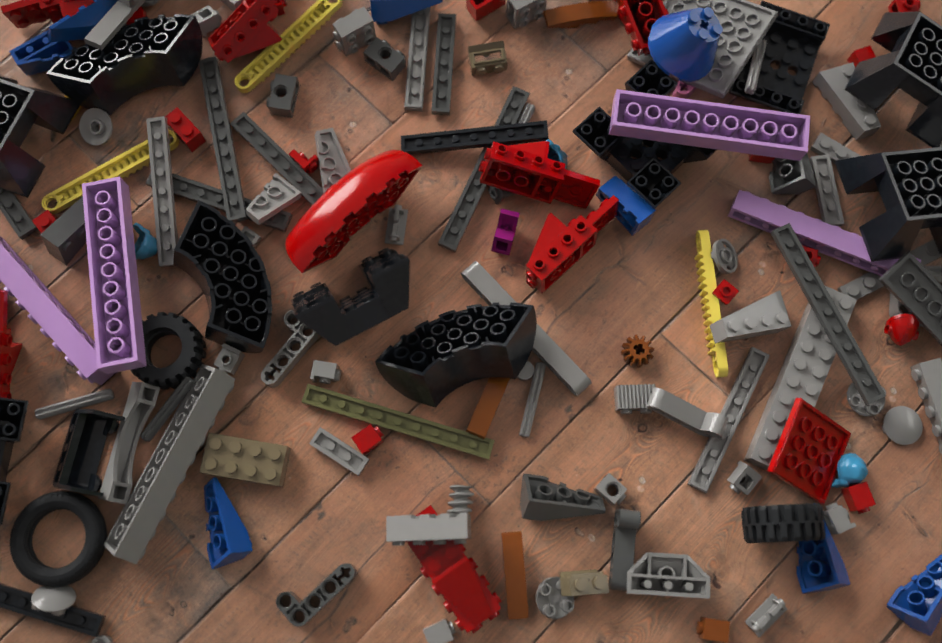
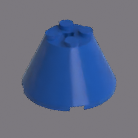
M710 7L694 8L667 14L654 22L650 28L648 47L654 62L665 74H671L679 78V81L694 82L702 79L710 72L715 61L720 34L723 32L718 18Z

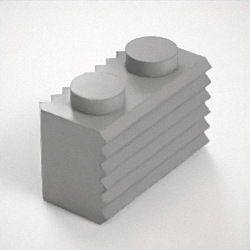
M655 384L616 385L614 387L615 411H621V414H632V411L640 410V414L652 413V410L647 408V403L653 388H656Z

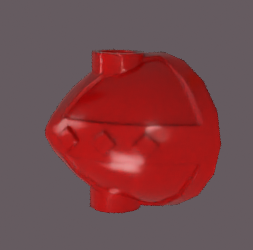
M898 314L886 321L884 333L888 334L896 345L903 346L911 340L916 341L918 339L919 321L913 314Z

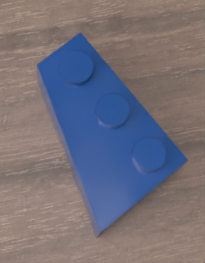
M616 175L602 185L596 194L602 202L606 198L610 199L613 195L619 199L616 218L632 236L650 222L656 211Z

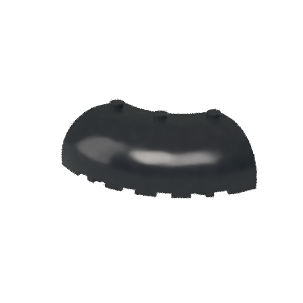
M162 14L153 19H149L148 16L134 19L135 23L123 25L103 50L88 44L79 48L74 47L71 50V55L65 60L61 58L46 74L65 96L81 103L80 106L86 109L99 108L111 116L127 100L147 90L163 86L184 87L195 73L201 59L203 46L201 28L196 17L193 15L174 14V17H165Z
M198 200L174 249L173 265L189 274L198 283L206 297L209 308V320L206 326L205 338L220 345L225 343L241 352L261 353L269 335L272 315V293L264 263L260 255L257 254L252 242L245 233H242L235 226L236 224L233 221H229L221 212ZM224 265H227V267L224 268L223 272L221 273L219 269L222 268Z
M494 302L490 306L475 304L466 306V310L455 312L454 309L438 315V319L431 322L427 320L414 327L415 331L410 334H403L400 337V341L394 346L390 345L378 357L375 364L383 378L399 393L413 401L436 408L447 395L467 383L492 377L517 378L526 364L534 345L537 325L535 308L533 305L522 303L500 305L499 302Z

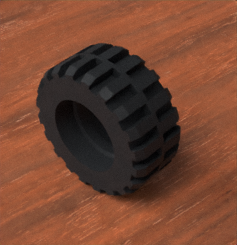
M158 312L157 316L151 314L147 316L148 320H142L147 366L131 369V372L141 381L168 390L169 387L176 389L186 376L195 378L197 369L204 364L201 362L202 358H206V352L203 350V348H206V344L202 339L201 332L186 318L178 316L176 313L169 312L167 315L165 312ZM166 335L178 336L182 342V350L178 359L170 366L164 368L155 367L151 362L153 345L157 340Z
M817 503L753 506L743 508L741 511L743 535L746 543L824 540L826 537L823 508Z

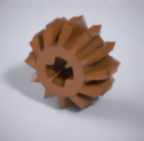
M634 335L633 339L628 337L626 339L627 343L622 344L624 350L621 351V354L627 355L624 361L630 360L631 367L635 362L638 368L642 366V363L648 365V359L652 360L654 357L651 354L654 348L649 347L652 342H645V336H642L640 340L638 335ZM636 348H639V349H640V350H639V352H640L639 355L636 354V350H635Z

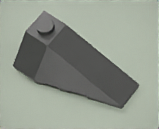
M807 153L800 161L775 158L772 161L773 168L772 172L769 173L772 194H801L816 187L814 172Z
M523 473L520 497L522 519L546 521L605 514L606 512L601 496L581 489L576 491L566 487V484L561 482L559 485L549 482V478Z

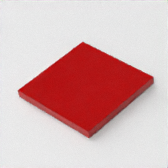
M796 398L767 471L818 504L824 505L837 473L838 461L845 452L851 433L802 398Z

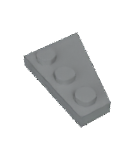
M275 173L271 182L264 186L262 193L257 195L246 208V215L260 225L299 200L301 192L279 174Z

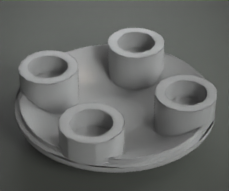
M853 382L847 390L848 403L859 415L874 416L884 408L885 397L865 405Z
M897 406L890 409L886 413L882 425L883 433L893 442L900 445H909L916 442L923 430L919 415L913 409L905 406Z
M549 577L539 585L536 592V603L544 616L551 619H560L574 609V596H561L560 577Z
M68 585L60 587L41 586L32 594V608L34 610L52 612L56 616L65 613V609L71 607L76 601V592Z

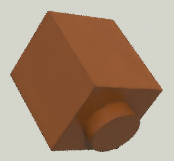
M700 616V621L697 622L696 626L699 638L725 643L729 642L730 621Z

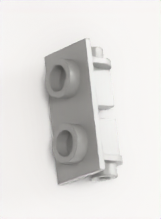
M395 205L394 208L389 209L385 243L404 244L408 210L402 209L401 205Z
M772 593L744 622L760 638L787 610L785 607L786 603Z

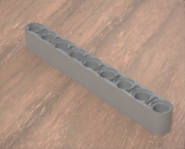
M474 261L461 273L464 280L489 306L494 302H499L500 305L517 303L477 261ZM537 324L532 351L575 396H579L592 383L591 380Z

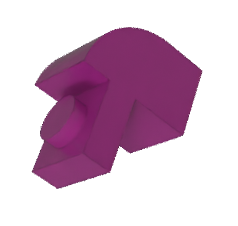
M501 208L492 244V252L510 255L520 213Z

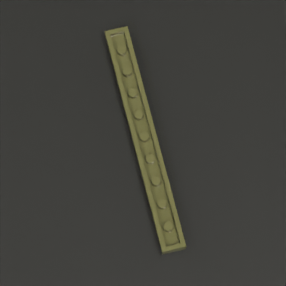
M307 384L301 401L313 407L487 460L490 458L495 441L489 438L483 439L466 431L311 384Z

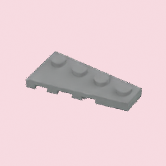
M333 128L315 132L323 194L331 185L351 171Z

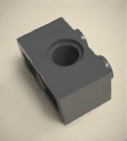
M378 37L363 52L365 62L392 81L406 66L404 54L399 50H394L387 41L380 40Z
M275 74V79L271 81L270 85L271 96H268L266 102L271 115L293 118L300 88L297 77Z

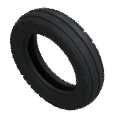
M57 491L36 498L21 511L11 530L10 552L15 566L27 579L42 586L60 587L79 581L95 568L104 553V543L107 539V527L104 517L91 500L78 493ZM66 509L81 519L86 534L85 544L81 553L73 562L61 568H52L43 564L35 555L32 545L33 533L37 524L47 514L56 510Z

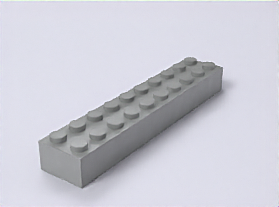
M825 286L847 325L857 299ZM809 302L744 458L745 461L766 471L795 399L802 398L815 407L836 354L832 343Z
M201 365L194 378L195 384L180 403L133 489L127 505L125 504L104 543V546L113 556L137 564L138 560L142 559L146 551L145 547L149 540H152L155 536L156 527L159 521L164 519L166 508L174 500L176 490L179 484L184 481L189 465H192L195 461V454L198 448L204 444L206 433L213 427L218 411L224 407V400L227 394L233 390L235 378L214 367Z

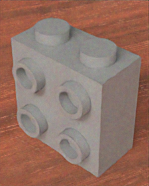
M507 0L506 17L514 29L524 27L530 21L540 19L543 16L547 0Z
M365 7L355 9L351 14L344 18H339L333 23L334 32L332 34L336 40L335 45L346 56L356 53L365 45H370L376 38L374 21Z

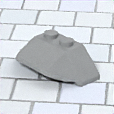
M646 552L627 571L626 593L710 599V577L689 555Z

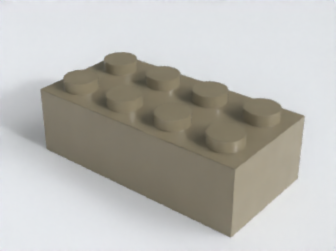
M208 433L200 473L283 488L291 448L285 445Z

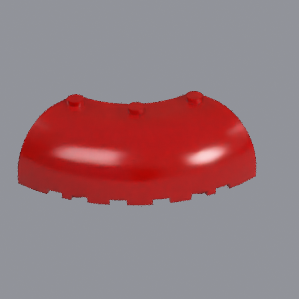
M388 150L355 167L327 189L299 219L288 235L285 246L292 263L301 273H304L337 257L351 240L349 237L353 236L358 230L360 231L377 213L380 214L396 204L423 165L407 152Z

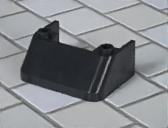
M76 409L70 421L54 475L53 486L103 497L104 493L98 492L101 488L102 480H100L99 475H96L107 436H111L112 433L117 431L118 421H125V417L94 409Z

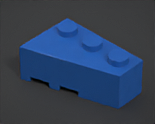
M49 30L9 52L18 67L28 76L49 71L61 58L65 60L72 54L71 50L74 47L71 42H50L48 40Z

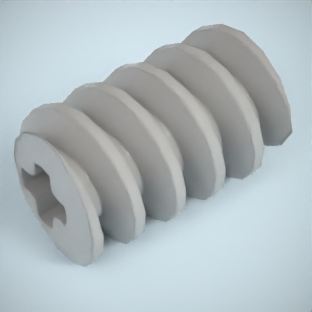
M451 485L450 489L455 491V493H450L449 497L454 499V501L448 502V505L453 507V509L447 510V513L460 514L461 512H472V509L468 508L467 505L473 504V501L468 499V497L474 496V493L469 491V489L475 487Z

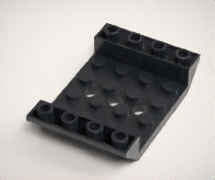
M761 1V6L777 11L778 16L762 39L766 40L767 44L756 90L752 95L746 94L744 91L753 57L752 54L729 89V94L780 112L800 114L805 101L802 99L819 48L826 38L830 24ZM770 64H777L779 69H773ZM788 69L794 70L796 75H790Z

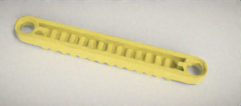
M329 0L316 1L280 35L282 40L279 43L268 46L235 77L234 82L237 89L242 93H248L260 82H264L271 72H275L276 67L279 68L286 58H290L291 53H295V50L299 49L301 44H305L306 39H310L316 30H320L321 25H325L326 21L330 20L331 16L342 6V0H338L336 3H330ZM247 79L249 80V84L247 86H241V80Z
M168 130L169 136L174 138L173 142L170 143V151L178 147L179 138L174 131ZM148 140L47 194L42 199V207L53 214L60 213L71 207L83 196L82 184L119 176L123 179V177H129L130 173L134 174L136 170H141L143 166H149ZM51 200H57V205L54 208L48 207Z
M697 230V255L694 259L698 261L695 267L699 268L696 274L700 275L697 281L701 282L698 288L702 289L699 293V296L703 297L700 303L704 304L701 310L705 311L702 317L707 319L703 325L708 326L704 330V332L709 334L705 339L710 341L706 347L711 348L707 354L712 356L715 377H727L728 362L725 342L715 344L709 326L721 319L719 299L712 294L717 288L714 263L711 258L710 235L708 230Z

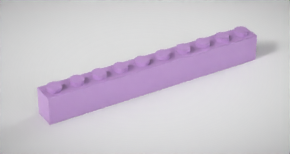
M738 191L728 214V217L769 233L790 223L802 246L817 249L820 253L879 276L884 275L899 260L891 259L871 262L863 237L857 233L845 231L839 226L827 224L820 219H814L802 212L791 210L784 205L770 202L766 198L752 195L748 191Z

